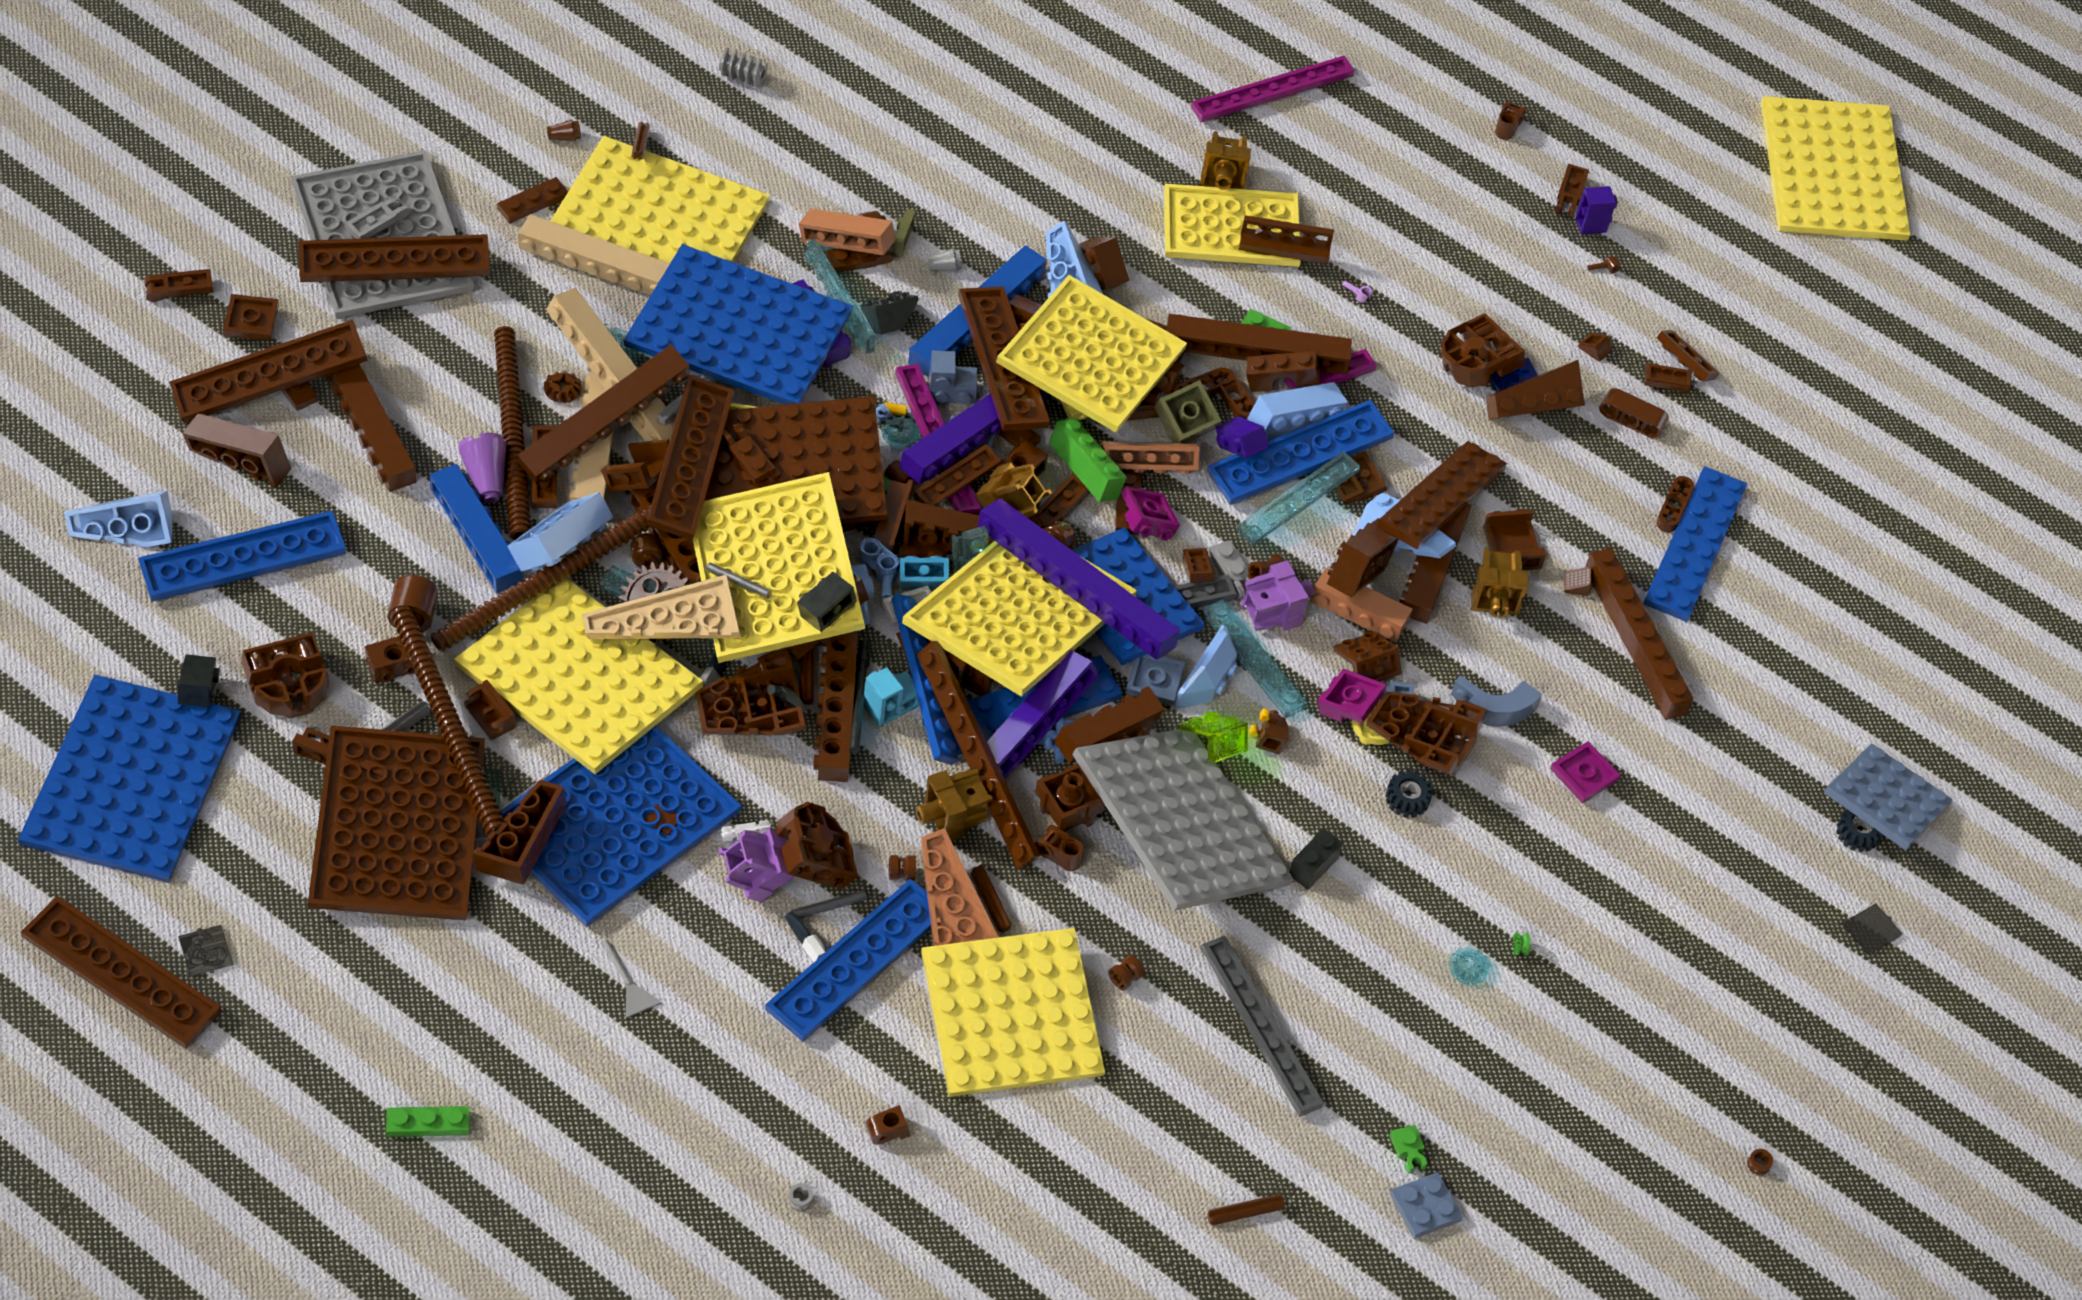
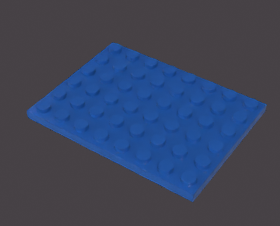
M682 244L624 338L623 346L654 357L672 344L689 364V370L784 405L796 404L803 401L853 311V305Z
M94 674L18 838L19 845L170 882L239 723L241 710L209 703V707L177 704L178 695Z
M654 726L596 774L573 758L543 780L564 787L567 806L531 874L584 926L588 927L741 812L742 806L657 726ZM530 790L501 810L502 816L505 818L509 813L512 814L520 806L519 802ZM656 804H659L660 809L664 812L677 813L676 827L672 824H662L658 829L653 827L660 821V813L654 808ZM650 812H654L657 815V819L654 822L644 821ZM663 828H671L673 831L670 835H667L661 830Z

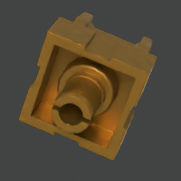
M1213 132L1211 142L1207 141L1199 186L1218 187L1221 190L1245 188L1251 157V148H1247V136H1242L1238 140L1220 137L1218 132Z
M1010 462L1000 465L994 470L990 480L981 487L976 497L984 508L1001 498L1028 518L1038 512L1036 504L1039 500L1049 496L1052 491L1050 488L1045 489L1034 474L1035 467L1033 464L1015 468Z
M1484 547L1483 566H1478L1476 584H1474L1471 593V610L1490 611V614L1497 618V612H1499V618L1506 617L1508 614L1519 615L1522 598L1525 597L1528 588V572L1522 571L1520 551L1515 550L1512 554L1492 552L1488 547Z
M977 769L963 771L949 776L947 770L928 776L924 804L916 807V815L922 825L934 821L937 830L945 828L950 840L954 841L963 838L965 829L989 820L988 804L992 802L993 798L985 790Z

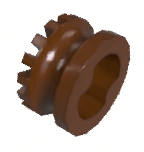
M1755 1149L1747 1161V1167L1750 1168V1171H1753V1174L1766 1175L1773 1164V1157L1765 1149ZM1754 1158H1760L1761 1161L1766 1162V1166H1761L1760 1162H1755Z

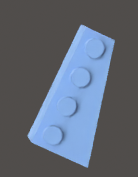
M1335 382L1259 395L1247 420L1264 426L1267 441H1270L1343 411L1348 401Z

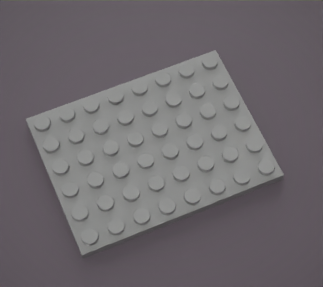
M426 150L291 176V184L310 240L355 239L345 229L346 222L375 205L396 196L402 201L399 207L407 205L410 208L409 215L370 238L456 235ZM471 276L324 282L335 319L474 291Z
M1192 727L1078 747L1072 755L1173 911L1289 886L1294 880Z

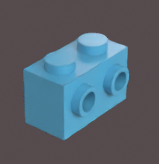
M907 556L900 558V590L918 589L924 586H928L929 589H937L949 579V558L942 556H932L929 558Z

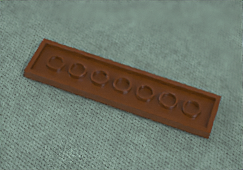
M488 234L299 241L300 283L490 276Z
M1004 286L959 289L958 297L1002 430L1048 428L1050 420L1039 388L996 363L998 355L1019 332Z
M350 320L169 381L184 424L192 421L198 413L207 416L368 361L354 321Z
M692 375L688 376L646 521L647 526L691 541L693 540L734 390Z
M1467 441L1379 519L1377 527L1411 547L1419 549L1505 470L1507 463L1498 456L1483 450L1477 444Z
M56 896L21 931L22 938L185 1049L222 1012L220 1005L59 896Z

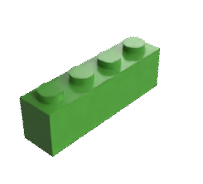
M1076 418L1057 421L1049 440V445L1099 502L1117 500L1126 481V475Z

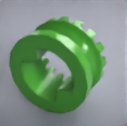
M1515 932L1513 935V940L1515 941L1512 942L1515 943L1513 945L1514 955H1519V953L1528 955L1530 951L1529 933L1524 932L1523 935H1520L1519 932Z

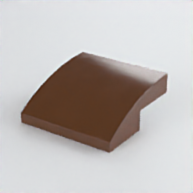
M1366 451L1347 460L1344 458L1322 467L1343 504L1361 501L1387 491L1384 481Z
M945 652L962 691L967 689L978 696L991 693L992 678L950 652Z

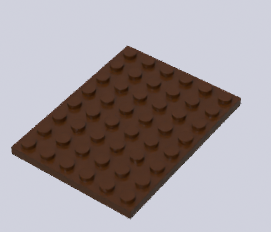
M874 396L729 410L724 430L732 436L736 443L740 439L735 434L733 425L739 423L744 428L747 436L750 435L774 465L776 473L755 484L729 452V448L721 438L704 501L829 472L841 524L888 520Z
M331 725L309 888L308 908L467 921L477 811L474 809V805L462 782V778L459 775L460 772L457 770L443 735ZM468 737L474 749L473 751L476 753V758L479 760L481 767H483L485 738ZM334 747L343 750L345 757L348 759L356 760L362 757L378 764L372 765L368 770H365L357 763L345 762L333 757ZM384 766L390 768L389 773H387V769ZM381 768L384 770L385 775L382 777L372 773L371 770Z

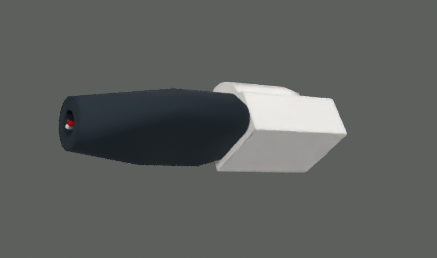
M789 912L785 916L786 921L795 936L803 944L802 947L815 962L825 953V946L817 935H810L809 930L793 912Z

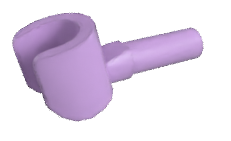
M1347 281L1342 283V286L1357 295L1356 299L1360 303L1366 302L1367 298H1370L1373 293L1369 286H1362L1359 289Z

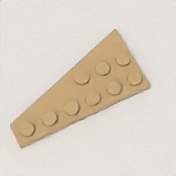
M727 575L582 614L585 633L588 639L741 638Z

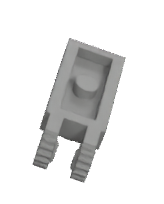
M396 196L375 205L346 222L345 229L355 239L370 238L395 222L406 218L410 213V208L407 205L399 207L402 201Z
M1229 540L1210 546L1209 555L1222 576H1230L1237 593L1236 597L1239 600L1244 599L1245 591L1242 584L1250 580L1248 578V568L1233 543Z

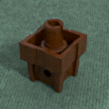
M1078 763L1065 768L1060 773L1055 775L1053 773L1038 779L1036 782L1035 792L1041 800L1040 810L1042 814H1050L1059 830L1061 829L1063 832L1081 824L1087 827L1092 826L1096 814L1104 811L1105 804Z

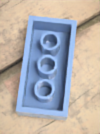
M597 492L566 503L507 547L521 572L532 569L534 572L546 564L550 567L562 560L560 558L561 555H567L577 549L576 544H582L592 538L591 533H597L607 527L606 522L612 519L613 515L601 493Z

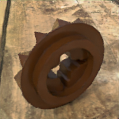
M566 370L563 373L555 371L554 375H548L544 382L546 396L559 403L575 400L582 390L581 379L576 378L575 373L568 374ZM565 382L566 385L564 386L562 391H560L559 385Z

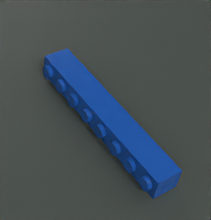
M1025 245L978 288L1004 286L1010 302L1016 295L1021 296L1023 293H1028L1035 282L1041 281L1047 272V259ZM961 303L909 349L908 364H918L921 372L928 378L932 350L955 351L956 358L962 348L969 346L973 342Z

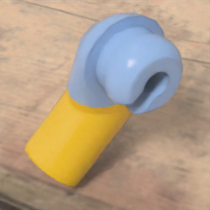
M885 402L876 408L877 420L885 421L893 415L905 417L907 406Z

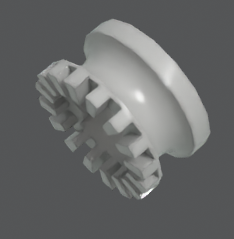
M803 1183L793 1185L790 1188L788 1197L791 1208H794L796 1211L809 1209L813 1201V1191L808 1185ZM799 1192L808 1198L800 1202V1199L794 1198L793 1195Z

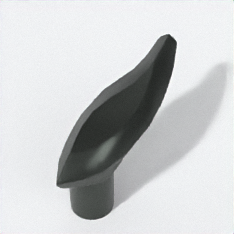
M768 686V694L778 696L789 707L801 706L803 714L805 716L809 714L801 699L792 690L784 686Z

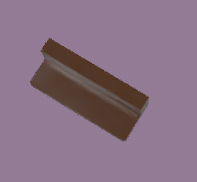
M891 480L885 498L888 520L878 521L873 537L879 540L893 554L896 552L904 525L906 499L911 500L914 493L913 480H908L907 484Z

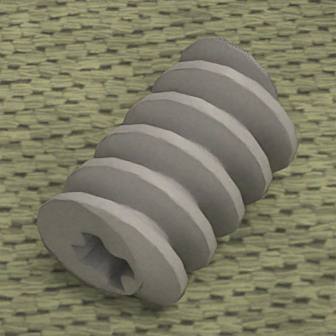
M726 47L719 63L721 74L723 76L729 74V77L732 79L737 77L738 81L742 82L745 80L747 84L754 83L755 87H760L766 78L769 63L762 66V59L760 58L757 63H754V56H751L747 61L746 53H743L738 58L737 50H734L732 55H729L730 48Z

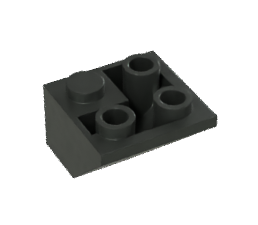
M895 291L889 293L888 298L878 296L867 299L868 303L862 304L861 309L873 333L882 335L903 329L919 301L918 296L910 295L909 292Z

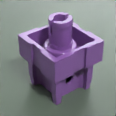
M1287 560L1270 565L1269 573L1246 581V596L1240 603L1242 607L1245 606L1252 618L1255 631L1270 629L1279 625L1286 631L1302 625L1304 609L1307 606L1308 599L1314 596V588L1308 579L1302 582L1298 581L1294 570Z
M770 828L763 834L743 830L741 838L728 849L723 847L718 849L719 854L725 856L729 872L725 878L726 882L734 887L743 889L748 899L758 902L765 900L774 893L775 889L785 885L795 877L788 875L781 848L787 842L786 838L778 836L776 830Z

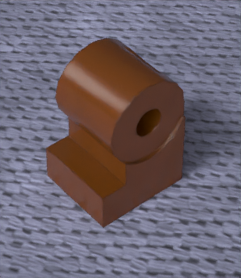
M900 1105L873 1115L866 1121V1127L873 1144H884L897 1137H900L901 1140L910 1136Z

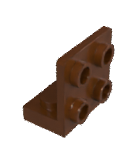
M1366 632L1361 637L1342 641L1341 644L1333 646L1334 652L1352 663L1354 673L1378 682L1402 674L1399 648L1375 632Z

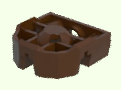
M1486 313L1448 330L1441 342L1443 370L1445 372L1451 370L1454 380L1458 384L1468 387L1489 384L1490 375L1494 371L1500 377H1503L1524 366L1525 350ZM1458 332L1460 335L1463 334L1464 341L1457 336ZM1490 341H1493V344H1494L1495 348L1497 349L1496 351L1494 350V347H1493V345L1491 344ZM1470 353H1478L1479 356H1471Z
M312 632L242 651V667L257 706L262 707L268 713L293 718L311 713L325 699L329 687V675L325 669L324 661ZM291 672L300 674L299 678L291 677ZM302 695L304 705H301L300 709L292 708L290 698Z
M805 802L796 806L778 821L777 835L789 839L781 848L788 875L836 889L845 887L859 877L849 834L841 828L833 816L826 812L825 807Z

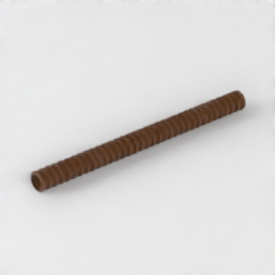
M501 326L494 331L501 429L504 440L506 439L507 443L505 477L509 530L511 539L515 541L531 529L527 473L518 463V454L524 451L525 447L515 330L509 326Z
M647 505L646 510L642 508L640 513H634V517H627V521L622 520L620 525L615 524L614 528L610 527L608 532L603 531L601 533L602 536H595V540L590 539L588 544L583 543L582 547H576V551L569 553V555H563V559L557 564L550 567L544 566L542 571L537 570V574L532 573L530 578L525 577L523 579L524 582H517V586L512 585L510 590L505 589L503 594L498 593L496 598L492 597L490 599V602L485 601L483 606L478 605L477 609H471V613L466 612L464 617L459 616L457 618L458 621L453 620L451 625L446 624L444 629L439 628L437 633L432 632L431 640L441 652H444L446 647L450 649L453 643L455 645L459 643L458 640L463 641L465 636L470 637L472 632L477 633L479 631L478 628H485V624L490 625L492 620L497 621L499 616L504 617L505 612L510 613L512 608L517 609L519 604L524 605L525 601H531L532 596L536 598L538 593H544V589L549 590L551 585L556 586L558 581L563 582L564 577L569 578L571 573L576 574L577 570H583V566L588 567L590 562L595 563L597 558H603V554L608 555L610 550L615 551L616 547H622V543L627 544L629 539H635V535L640 536L642 531L647 532L648 528L652 529L653 527L646 525L651 505Z
M408 606L399 607L392 612L391 619L394 621L393 624L396 627V631L402 640L401 642L407 652V656L410 658V663L418 677V681L421 683V688L429 702L434 718L440 727L444 740H446L445 743L448 746V750L454 759L458 772H460L459 775L462 778V782L488 837L492 831L496 832L504 823V817L499 810L495 797H493L494 794L490 790L491 787L482 771L479 760L476 758V753L473 751L474 749L468 739L465 728L462 726L454 703L451 701L446 685L440 676L435 660L429 651L424 635L418 626L413 610Z

